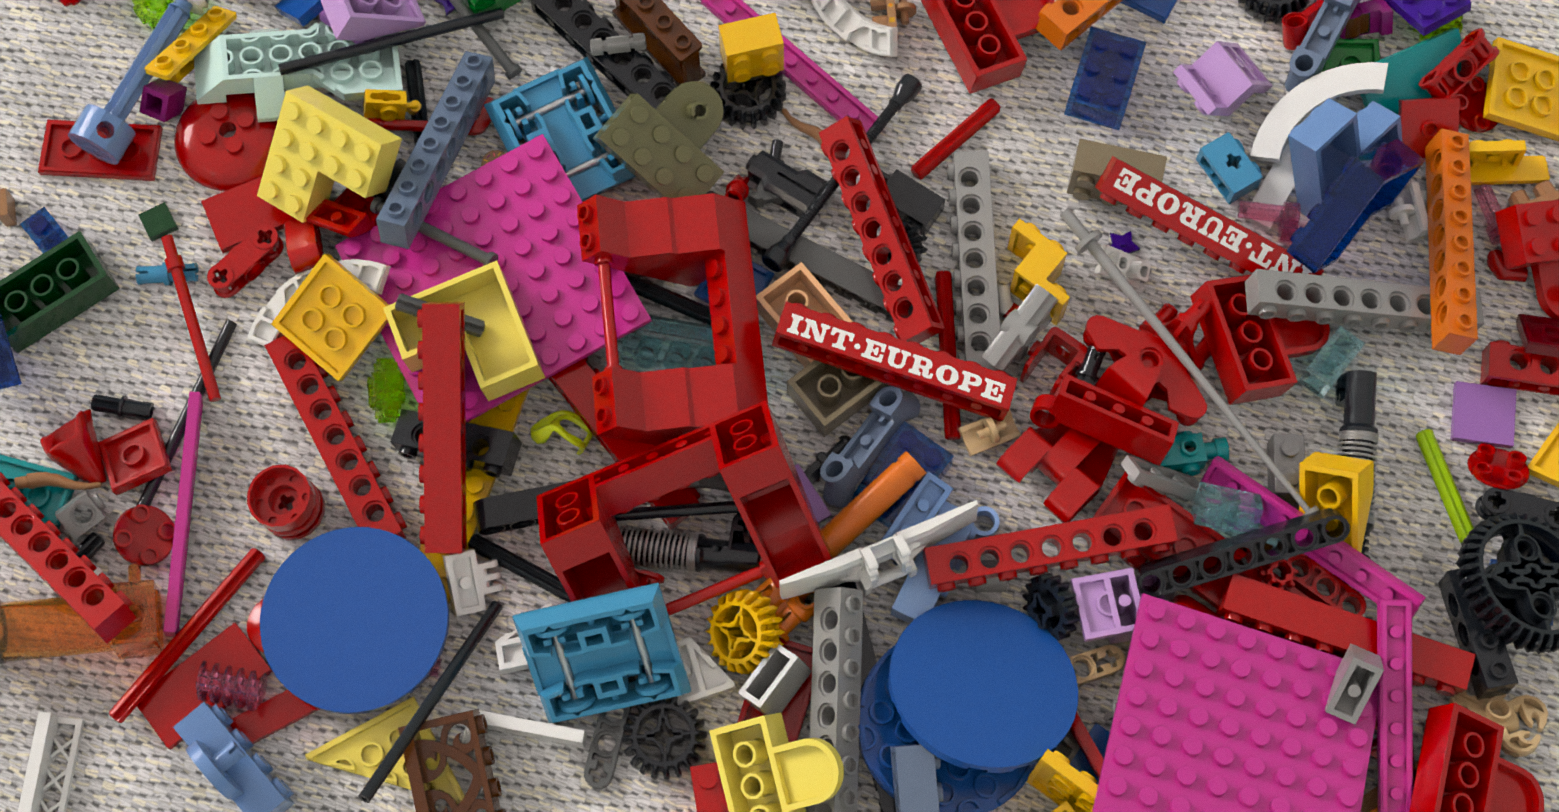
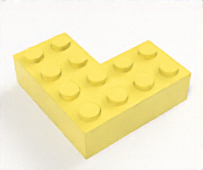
M308 85L286 90L257 196L304 223L307 222L306 218L324 199L329 200L334 181L364 198L386 192L402 138Z
M497 260L411 296L426 302H465V315L485 322V328L481 337L467 334L465 331V351L480 389L488 401L546 378L506 277ZM395 302L383 307L402 360L413 373L423 368L422 359H418L417 355L418 341H422V328L417 326V317L397 311L395 309Z

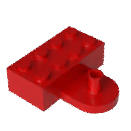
M921 0L969 94L1021 76L1027 62V57L1018 39L1039 33L1036 30L1040 19L1038 14L1047 3L1053 4L1055 0Z
M1559 200L1515 204L1496 211L1495 216L1505 269L1531 267L1540 307L1549 317L1559 319Z
M1251 274L1206 281L1190 296L1192 303L1197 298L1205 300L1200 306L1201 308L1207 302L1212 308L1211 313L1200 322L1229 405L1283 395L1298 383L1289 358L1315 353L1327 342L1330 334L1329 324H1317L1316 321L1302 320L1292 322L1287 318L1274 317L1262 319L1257 315H1247L1245 281Z
M1455 702L1428 709L1409 812H1544V796L1538 781L1530 772L1499 757L1504 726Z

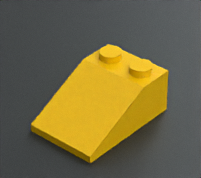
M1315 451L1299 463V495L1310 508L1316 505L1320 510L1327 508L1337 510L1350 525L1349 534L1343 541L1361 553L1373 495L1374 461ZM1299 505V511L1303 514L1306 513ZM1338 520L1329 521L1325 529L1328 531L1335 530L1339 524Z

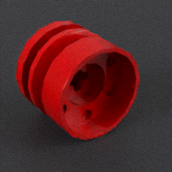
M286 464L273 465L262 470L252 480L247 491V505L251 515L275 536L285 540H296L310 535L320 525L325 514V501L321 491L297 468ZM290 502H292L293 506L291 510H289L288 504Z

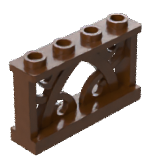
M615 0L616 8L612 10V15L632 37L635 33L645 34L647 44L645 51L670 75L677 86L685 82L700 81L706 76L705 71L700 66L699 51L702 49V43L662 0Z
M474 709L425 721L420 730L444 726L441 731L440 741L421 739L420 732L418 731L403 753L416 812H439L435 806L439 799H444L450 805L452 812H477L479 808H483L487 812H506L505 809L500 808L498 797L502 795L501 785L498 777L494 778L491 765L495 764L493 749L491 746H487L484 735L488 733L485 715H480L479 709ZM463 724L469 728L471 739L467 744L461 742V733L455 736L453 745L448 744V734L454 725ZM406 726L398 727L399 735H401ZM475 750L477 761L467 753ZM436 753H439L440 761L438 767L435 770L429 769L426 764L427 759L433 758L437 761ZM447 757L463 765L473 775L470 787L459 805L449 793L437 789L432 790L430 782L438 778L444 771ZM482 787L485 799L478 798ZM445 806L442 812H449L447 806Z

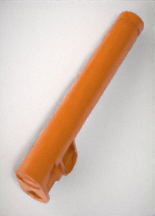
M907 451L898 457L896 462H893L821 528L829 546L832 559L836 558L912 488L916 481H919L927 474ZM771 578L766 579L754 590L762 592V597L771 598L770 606L778 607L775 615L783 619L778 624L779 629L785 631L780 636L786 642L790 640L788 634L801 622L806 623L814 616V602L810 605H805L806 597L814 592L782 600L780 587L776 589Z

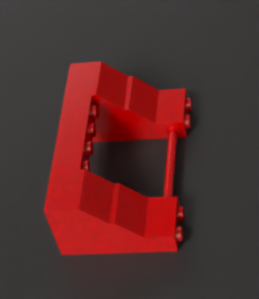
M715 193L626 202L595 194L578 204L577 218L582 262L598 266L607 361L604 371L592 376L597 435L659 445L767 400L768 403L745 202ZM610 268L689 287L696 286L707 280L716 365L647 372L623 369L619 365Z
M767 400L536 496L540 545L571 601L641 586L615 515L627 513L638 505L656 501L667 493L685 489L691 483L703 478L714 477L721 473L763 561L759 562L760 566L665 604L669 616L758 580L763 576L765 579L771 578L777 589L780 587L779 580L832 559L829 546L817 523L783 435Z

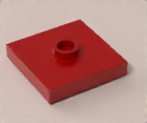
M1460 98L1399 100L1398 115L1401 116L1404 153L1399 159L1425 158L1426 145L1441 128L1458 132Z
M154 418L98 442L112 492L116 496L173 471L158 422Z

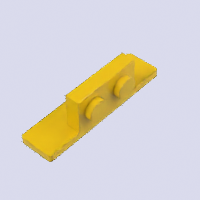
M213 6L145 66L146 74L179 83L194 69V57L237 19L236 12Z
M1525 140L1469 142L1471 185L1541 183L1550 179L1546 157L1543 155L1524 156L1527 151Z

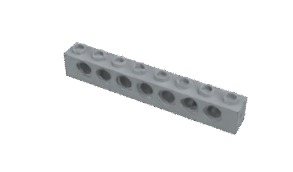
M954 151L952 162H947V179L953 180V189H949L948 199L949 206H954L955 216H950V232L956 233L957 242L952 243V260H958V270L953 271L954 288H959L960 298H955V315H961V325H957L956 337L957 343H963V353H958V359L974 361L982 367L995 371L999 369L982 357L985 351L977 352L971 347L973 344L979 343L984 345L987 350L1000 333L989 151ZM972 181L975 186L967 187L962 182ZM972 207L977 213L969 214L964 209ZM974 234L979 239L977 241H970L965 236ZM970 261H976L981 265V267L971 268L967 265V263ZM976 288L979 289L983 294L980 296H973L968 292V290ZM972 316H980L985 322L975 324L970 318Z
M1256 269L1245 281L1247 315H1257L1262 319L1274 317L1287 318L1292 322L1302 320L1316 321L1317 324L1322 325L1338 323L1344 324L1346 327L1368 326L1375 330L1399 329L1403 333L1419 331L1432 335L1429 286ZM1476 291L1477 328L1479 329L1484 325L1480 292Z
M834 587L815 589L810 738L823 739L838 751L843 762L844 777L842 785L834 797L826 802L808 806L807 812H857L858 725H860L864 590Z

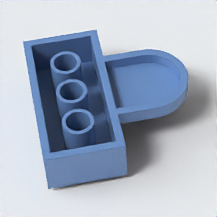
M203 702L173 727L189 746L186 748V752L199 770L224 797L234 801L242 812H286L295 804L290 798L294 794L290 787L282 779L280 780L278 777L273 778L270 774L274 770L273 767L262 755L260 756L257 752L253 754L250 750L254 746L253 743L242 731L240 732L237 728L232 729L230 725L234 721L222 707L220 708L217 704L211 706Z

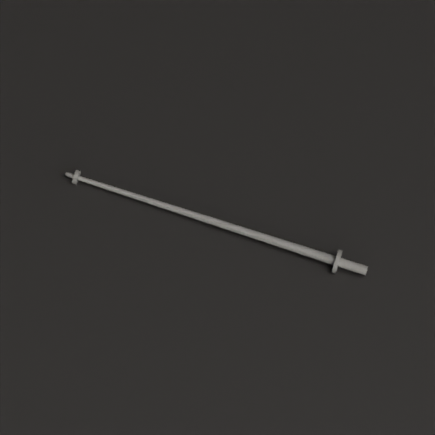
M1070 208L1062 212L1060 216L1080 240L1075 247L1077 252L1080 254L1088 250L1302 507L1306 512L1303 515L1319 511L1320 509L1316 505L1312 508L1307 505L1098 244L1103 235L1100 230L1089 233Z

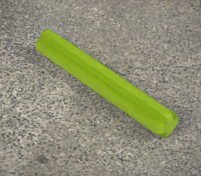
M1422 430L1416 434V440L1459 542L1462 543L1474 526L1433 430Z

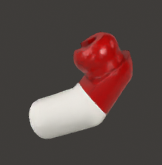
M1002 285L997 286L999 314L1006 318L1012 310L1018 309L1019 305L1011 301L1010 286Z

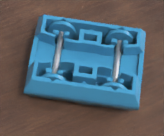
M588 57L561 69L558 68L484 104L507 152L519 147L518 141L524 139L525 142H528L543 134L582 202L595 194L599 195L636 177L622 164L619 166L617 160L593 139L603 127L601 123L607 122L616 109ZM583 96L585 97L586 101L588 102V104H589L590 106H587V104H586V102H585ZM595 105L599 108L602 114L598 117L593 109V106Z
M659 583L513 615V621L523 647L522 649L549 723H557L681 696L691 692L690 682ZM638 675L636 681L628 683L630 676ZM593 685L595 690L588 686Z

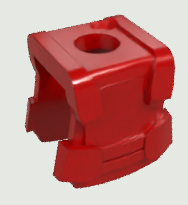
M1052 327L1042 342L1038 340L1034 342L1027 355L1030 357L1023 367L1019 380L1024 383L1048 352L1067 365L1050 391V395L1053 396L1065 373L1077 377L1075 374L1076 370H1080L1087 352V347L1058 327Z

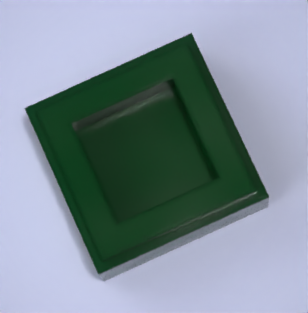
M165 202L138 214L152 242L178 230V226Z

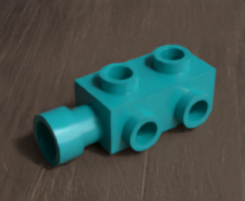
M1179 432L1176 434L1174 443L1160 466L1190 476H1196L1201 473V469L1205 468L1207 461L1213 460L1216 456L1229 461L1228 441L1226 437L1213 438L1212 442H1204L1202 432ZM1194 447L1193 452H1189L1185 449Z

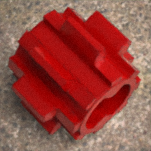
M1292 558L1263 565L1261 568L1263 571L1258 573L1257 577L1263 579L1265 584L1284 589L1286 586L1290 589L1295 586L1292 576L1299 573V570L1292 567ZM1275 568L1281 571L1282 578L1277 579L1274 576L1273 570Z

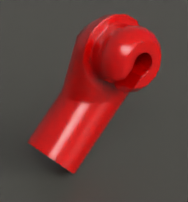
M1492 250L1488 253L1487 265L1498 280L1526 282L1528 277L1527 268L1506 270L1503 253L1500 250Z

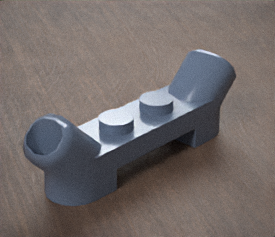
M1324 0L1301 45H1297L1290 59V70L1284 84L1288 92L1305 80L1321 73L1356 5L1361 0Z
M886 386L876 393L868 404L872 412L839 455L831 452L821 466L820 474L825 481L823 498L827 503L843 508L853 500L856 484L902 423L918 417L920 402L914 394L907 391L902 392L894 386Z

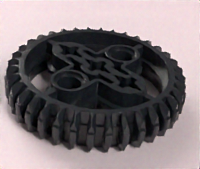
M1516 512L1508 515L1506 513L1494 515L1480 522L1461 543L1462 547L1457 553L1459 558L1455 563L1459 567L1456 575L1462 579L1458 586L1465 589L1462 598L1469 599L1470 601L1468 609L1476 611L1477 616L1475 620L1482 619L1485 623L1484 629L1491 628L1494 631V638L1502 636L1504 644L1513 643L1516 650L1524 648L1527 653L1536 651L1538 654L1559 650V629L1552 630L1550 625L1557 613L1555 601H1559V529L1551 530L1548 522L1540 524L1538 517L1529 519L1526 513L1518 515ZM1502 536L1503 542L1497 552L1498 563L1491 564L1484 569L1483 556L1486 543L1493 537ZM1542 553H1543L1552 563H1545L1544 560H1543V557H1542ZM1500 602H1509L1512 614Z

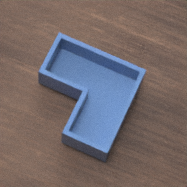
M1330 98L1314 108L1311 114L1300 125H1296L1288 135L1298 210L1323 227L1330 224L1404 154L1401 116L1375 101H1372L1367 107L1359 110L1357 113Z

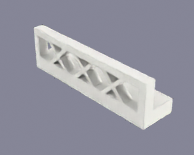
M38 712L18 812H41L42 807L45 812H55L57 809L58 812H66L85 720L57 717L52 713ZM59 724L75 726L73 738L62 746L56 738ZM56 744L58 749L55 752H53L54 745ZM71 746L70 753L68 755V753L65 750ZM62 753L68 761L67 768L55 777L50 770L51 761ZM49 775L52 780L47 784V779ZM64 778V783L62 787L59 781ZM56 785L61 792L60 801L49 809L43 800L44 794L48 789Z

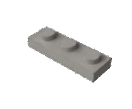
M1126 455L1121 463V466L1128 474V480L1138 487L1145 485L1162 495L1169 493L1184 502L1191 500L1200 504L1209 495L1193 476L1158 466L1130 455Z

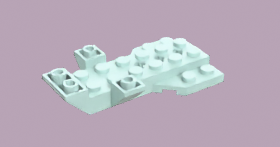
M322 21L319 24L315 22L310 28L301 30L280 31L279 28L250 30V33L219 35L194 57L197 104L227 102L226 95L255 93L258 123L278 121L285 90L307 85L312 88H325L344 101L364 100L365 89L403 91L398 46L281 76L278 67L280 63L355 45V43L350 40H336L332 28ZM396 33L389 34V35H385V36H381V37H377V38H375V39L382 38V37H386V36H390V35H394V34H396Z

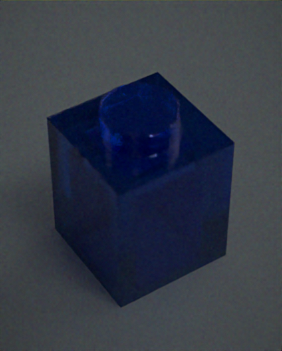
M45 207L20 223L43 253L69 238Z

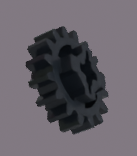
M1047 573L1031 578V583L1025 585L1028 593L1022 595L1027 601V605L1023 606V610L1027 611L1029 617L1037 621L1038 628L1047 629L1059 641L1070 637V633L1077 630L1074 622L1080 620L1075 614V610L1079 609V605L1075 604L1073 600L1076 596L1075 592L1069 593L1068 591L1069 583H1061L1060 575L1053 576L1052 573Z

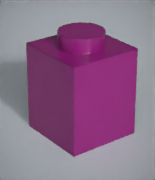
M161 78L144 85L139 112L165 123L182 113L187 87Z

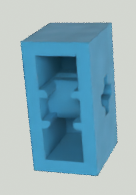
M1230 132L1200 148L1196 161L1228 204L1258 188L1263 178L1257 163L1248 158L1242 143L1238 139H1234Z

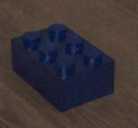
M1091 26L1064 115L1120 130L1146 42Z

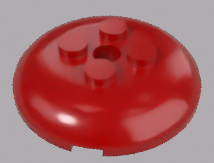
M255 93L226 95L227 102L197 104V99H195L183 112L175 131V153L183 170L195 182L210 189L227 191L263 175L277 121L258 123ZM236 131L233 136L224 137L228 132Z

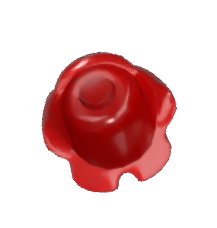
M90 409L79 411L74 419L53 433L41 438L40 443L47 456L62 468L88 483H104L107 481Z

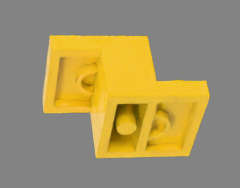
M1019 218L1012 227L1007 249L1023 261L1014 271L1010 292L1024 301L1036 284L1047 290L1058 299V302L1049 312L1052 318L1051 322L1057 326L1064 317L1070 299L1066 290L1061 285L1054 283L1061 275L1067 252H1065L1064 247L1059 242L1049 240L1043 236L1034 224L1030 222L1025 223Z

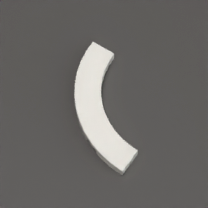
M811 0L814 8L825 23L845 41H850L860 47L861 50L872 54L888 57L897 56L898 27L881 25L867 19L852 8L846 0Z
M1367 62L1343 65L1312 76L1297 85L1273 107L1265 118L1254 140L1250 159L1280 163L1291 130L1303 118L1309 116L1314 108L1323 104L1328 98L1335 99L1340 96L1346 97L1367 93L1383 94L1388 63Z
M360 259L338 261L373 292L382 295L391 266ZM312 269L295 275L276 290V294L259 311L251 326L247 340L264 346L283 336L271 323Z

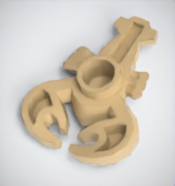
M1464 691L1450 698L1449 704L1455 702L1504 726L1501 749L1505 754L1513 757H1526L1539 746L1541 735L1536 734L1533 739L1526 740L1530 736V731H1518L1520 727L1517 716L1518 713L1522 721L1529 728H1532L1534 725L1532 718L1535 719L1538 724V733L1542 732L1547 723L1548 711L1545 704L1537 697L1522 695L1507 701L1504 699L1506 697V694L1477 700L1476 696L1467 695V692Z

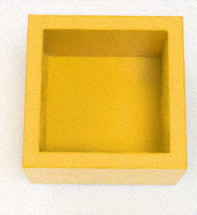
M776 13L718 25L720 54L728 83L734 81L745 82L751 77L760 75L772 76L784 70V42Z

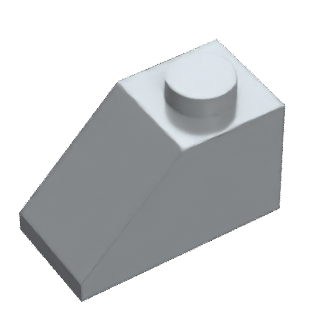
M1350 643L1336 670L1325 712L1354 725L1356 724L1384 671L1379 655Z

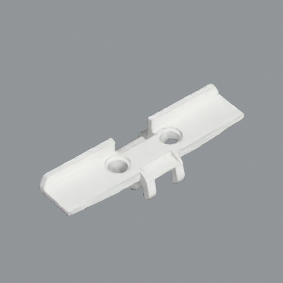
M975 500L899 531L893 536L864 548L860 547L779 580L780 596L784 600L814 592L815 589L837 586L844 582H858L861 590H864L863 595L867 596L871 594V589L905 575H909L910 578L916 576L918 569L913 559L924 548L935 545L976 521L978 502ZM890 559L895 560L898 564L880 573L877 570L879 568L878 564Z

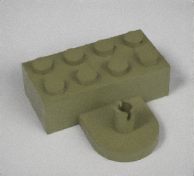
M690 81L676 86L656 109L638 93L630 94L593 137L596 142L659 198L707 194L724 173L718 165L700 150L718 129L723 118V103L719 94L714 88L703 82Z

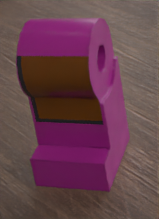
M1371 0L1358 3L1340 38L1354 39L1360 35L1379 32L1381 36L1393 34V10L1385 0Z

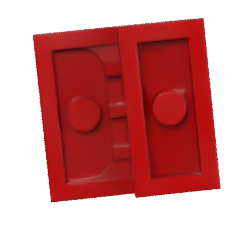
M346 188L334 202L324 199L307 216L306 220L314 225L352 238L372 230L374 226H377L376 218L379 213L375 214L370 211V205L374 197L364 198Z

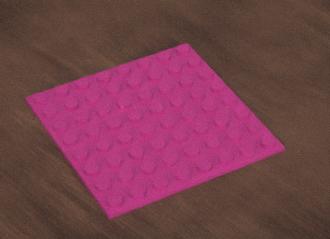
M543 134L440 188L424 219V222L487 253L492 251L498 254L497 262L506 277L546 377L488 401L480 389L465 351L466 422L605 347L598 266L582 262L577 205L582 203V200ZM374 226L372 230L362 235L349 237L334 245L342 260L360 259L391 266L382 295L377 294L389 305L397 301L399 294L412 296L483 266L482 263L420 232H417L409 249L382 243L378 226ZM610 268L618 340L652 320L625 273L621 270ZM388 322L382 329L381 334L418 404L423 403V390L418 389V373L423 372V368L413 373L409 370L402 360Z
M1142 593L1092 812H1361L1377 716V685L1354 725L1325 712L1336 670L1343 658Z

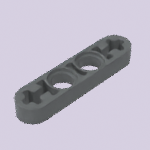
M635 676L628 678V682L636 681ZM632 706L623 708L624 715L617 722L609 721L606 717V712L599 713L584 769L585 781L594 789L606 788L613 779L622 746V737L625 734L623 725L628 723V715L631 712ZM608 735L615 739L616 745L612 751L602 752L599 750L598 742L603 736ZM595 754L605 759L612 758L610 764L604 761L603 772L607 774V777L600 778L599 783H595L594 777L590 775L591 770L596 771L600 762L598 759L593 760Z

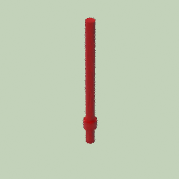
M165 235L161 237L167 257L164 260L168 273H171L209 402H216L221 400V395L183 272L185 264L182 256L178 255L173 235Z

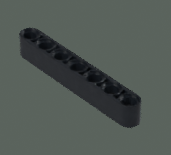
M1332 508L1322 509L1144 563L1138 566L1134 572L1137 586L1141 594L1145 593L1154 597H1160L1339 543L1348 536L1350 525L1337 510ZM1337 519L1339 523L1337 528L1327 532L1325 529L1326 524L1331 520ZM1308 529L1305 539L1301 541L1295 540V535L1299 530ZM1277 538L1278 543L1275 548L1271 550L1264 549L1265 542L1268 539ZM1240 547H1246L1248 550L1247 554L1241 559H1235L1233 556L1234 552ZM1211 556L1217 557V563L1213 567H1203L1206 558ZM1187 566V571L1183 576H1173V571L1176 567ZM1146 576H1157V580L1153 585H1142L1143 579Z

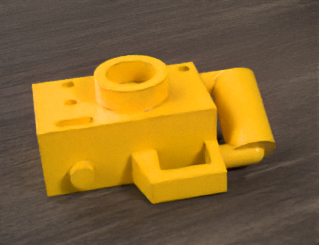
M365 89L363 100L365 118H381L384 121L405 119L406 112L410 115H415L421 108V104L417 100H413L410 103L407 102L406 91Z

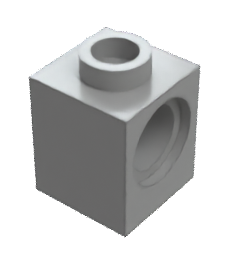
M85 490L55 511V516L75 540L106 518L103 512L106 505L96 493L90 495ZM82 505L88 506L92 510V515L86 520L77 519L74 516V510Z

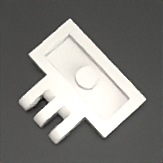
M468 549L463 553L442 555L454 616L458 617L487 610L484 594L503 590L502 583L492 585L489 583L490 580L501 578L500 571L487 573L488 568L498 566L497 559L478 563L475 549Z

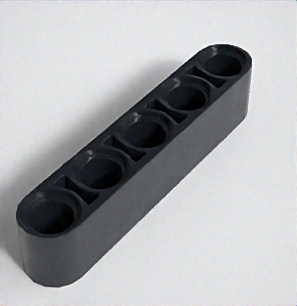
M571 481L486 497L475 501L473 506L479 534L490 535L539 525L536 496Z

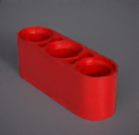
M297 219L284 222L287 254L295 274H299L314 268L324 255L319 226L309 222L302 223Z
M1299 554L1291 557V565L1299 566L1304 573V577L1292 576L1296 589L1312 600L1344 610L1343 602H1348L1354 606L1355 614L1362 616L1365 613L1367 605L1365 598L1308 556ZM1317 584L1325 585L1329 589V596L1320 594L1317 590Z

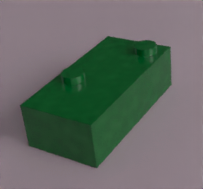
M78 231L0 280V336L17 353L120 289L94 245L81 231Z

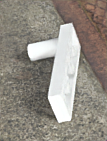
M1289 140L1283 150L1280 163L1272 165L1243 216V219L1268 232L1295 186Z
M461 707L460 713L474 709ZM479 710L480 715H485L489 730L585 748L587 739L585 730ZM467 726L465 727L462 739L464 744H467L471 739V733ZM475 750L467 753L477 761Z

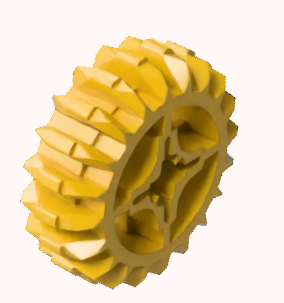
M749 589L730 591L726 593V596L718 598V605L711 607L714 615L706 618L711 627L705 631L711 635V640L707 644L714 647L711 656L719 657L718 665L727 666V670L731 672L750 674V672L753 673L763 658L770 656L768 651L771 648H777L779 644L781 646L784 645L779 640V635H782L785 631L779 629L778 624L783 619L776 617L775 614L778 607L770 606L771 598L762 597V592Z

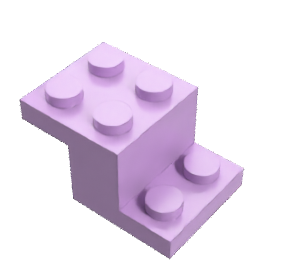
M1217 41L1192 65L1180 64L1173 71L1178 78L1177 84L1184 92L1190 93L1196 100L1194 102L1196 108L1204 115L1229 116L1254 93H1265L1273 86L1238 43Z
M1133 567L1071 579L1072 592L1076 594L1074 601L1075 604L1079 605L1077 613L1080 618L1079 622L1084 642L1109 638L1110 644L1131 641L1142 595L1137 586ZM1146 576L1143 579L1142 585H1153L1157 580V576ZM1163 595V596H1160V597H1157V598H1160V599L1165 600L1164 595Z

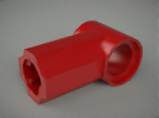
M1317 0L1302 12H1291L1282 18L1283 45L1285 48L1295 50L1297 45H1301L1324 0Z

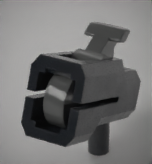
M774 139L770 154L762 150L758 155H752L746 165L749 180L758 185L757 192H749L747 200L756 208L773 202L801 218L809 205L827 184V181L809 170L797 171L785 164L780 159L784 142Z

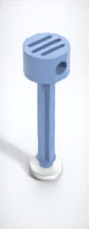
M172 0L174 2L168 4L166 11L105 108L103 109L91 104L85 106L68 133V137L73 143L106 163L113 165L119 163L136 136L135 131L125 120L140 98L143 86L148 84L153 77L146 74L145 66L176 40L188 19H191L190 12L197 15L204 14L202 8H208L206 0ZM97 131L106 134L107 138L100 137Z

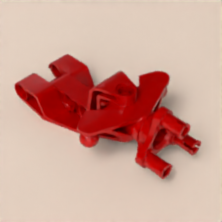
M1197 298L1184 313L1177 314L1178 311L1173 305L1165 303L1155 315L1201 371L1204 368V363L1210 358L1211 353L1205 336L1195 347L1193 338L1198 328L1197 325L1211 313L1212 308L1207 302L1201 308L1200 306L1205 300ZM1095 315L1089 318L1083 332V342L1087 346H1094L1097 352H1108L1114 361L1095 384L1096 387L1140 406H1144L1151 398L1167 402L1168 411L1176 414L1177 421L1183 426H1192L1204 416L1207 411V404L1190 377V372L1146 320L1137 330L1105 316ZM1061 423L1052 429H1033L1030 426L1003 453L996 466L1016 483H1020L1029 472L1033 473L1036 469L1040 470L1057 485L1043 504L1062 523L1070 522L1097 496L1119 449Z

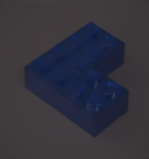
M1398 138L1389 143L1383 142L1378 148L1374 146L1367 153L1363 151L1356 158L1352 156L1342 167L1341 171L1344 174L1340 180H1334L1325 190L1324 195L1327 197L1322 204H1316L1308 213L1307 218L1310 220L1305 227L1300 226L1290 238V241L1293 243L1287 249V252L1314 274L1335 263L1372 215L1393 204L1426 160Z

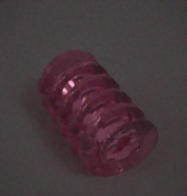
M204 660L197 673L195 687L197 697L203 702L210 698L213 704H218L222 701L223 705L228 707L234 703L238 709L247 706L249 711H255L262 703L266 693L267 674L264 673L259 681L257 680L256 670H252L249 677L245 678V669L239 668L236 676H234L231 665H228L224 673H221L220 663H215L212 670L209 671L208 661Z

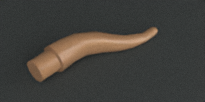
M782 109V114L793 127L814 138L821 145L822 141L819 132L822 129L800 122L792 117L787 109Z
M49 472L27 473V476L14 478L17 489L53 486L72 490H87L102 486L101 482H79L60 474Z

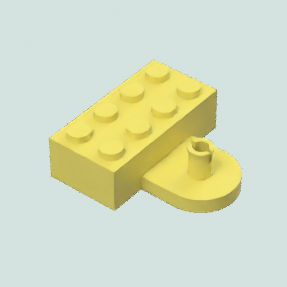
M781 712L709 730L729 812H806L805 807L830 800L836 795L842 785L844 767L838 751L829 742L819 738H806L789 743Z

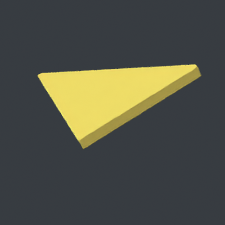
M413 696L305 754V757L308 761L371 778L400 736L398 727L407 726L418 710L419 705ZM431 728L419 731L421 739L436 740ZM436 753L437 761L433 758L427 759L426 764L429 769L435 770L438 767L440 761L439 753ZM403 754L384 782L411 790ZM447 762L442 774L430 782L432 790L437 789L449 793L459 804L465 795Z

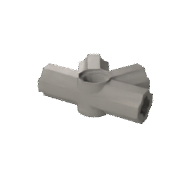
M1036 284L1019 308L1012 310L1005 318L1000 327L1001 332L982 357L1004 372L1012 361L1020 362L1026 356L1029 344L1040 331L1048 327L1052 320L1049 312L1058 302V299Z

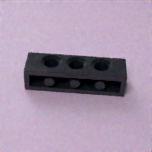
M401 409L390 442L399 451L398 454L404 458L415 460L416 456L424 458V452H419L418 447L419 434H423V421H419L418 412ZM466 422V471L470 472L473 468L482 470L484 474L491 477L499 478L500 475L511 476L522 442L514 432ZM489 447L485 454L478 456L481 449Z
M1458 569L1449 570L1438 584L1459 648L1476 654L1470 680L1477 700L1508 694L1519 682L1503 637L1494 638V631L1491 628L1484 629L1485 623L1482 619L1475 620L1477 613L1474 609H1468L1470 605L1469 599L1462 598L1465 589L1458 586L1462 580L1456 575Z

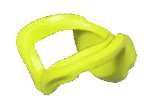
M567 410L551 413L536 422L530 429L531 438L536 444L546 443L552 432L555 431L565 440L579 447L576 453L578 455L584 452L593 436L579 416ZM562 420H569L588 433L584 441L568 433L560 425V422Z

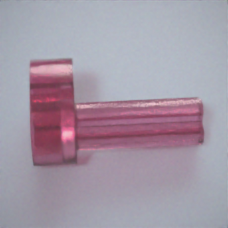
M1484 184L1480 188L1475 189L1474 194L1488 223L1486 233L1492 245H1497L1501 243L1495 212L1501 210V207L1491 185L1487 186V184Z
M1240 200L1237 217L1278 222V242L1295 243L1301 205L1300 203L1284 201L1283 205Z

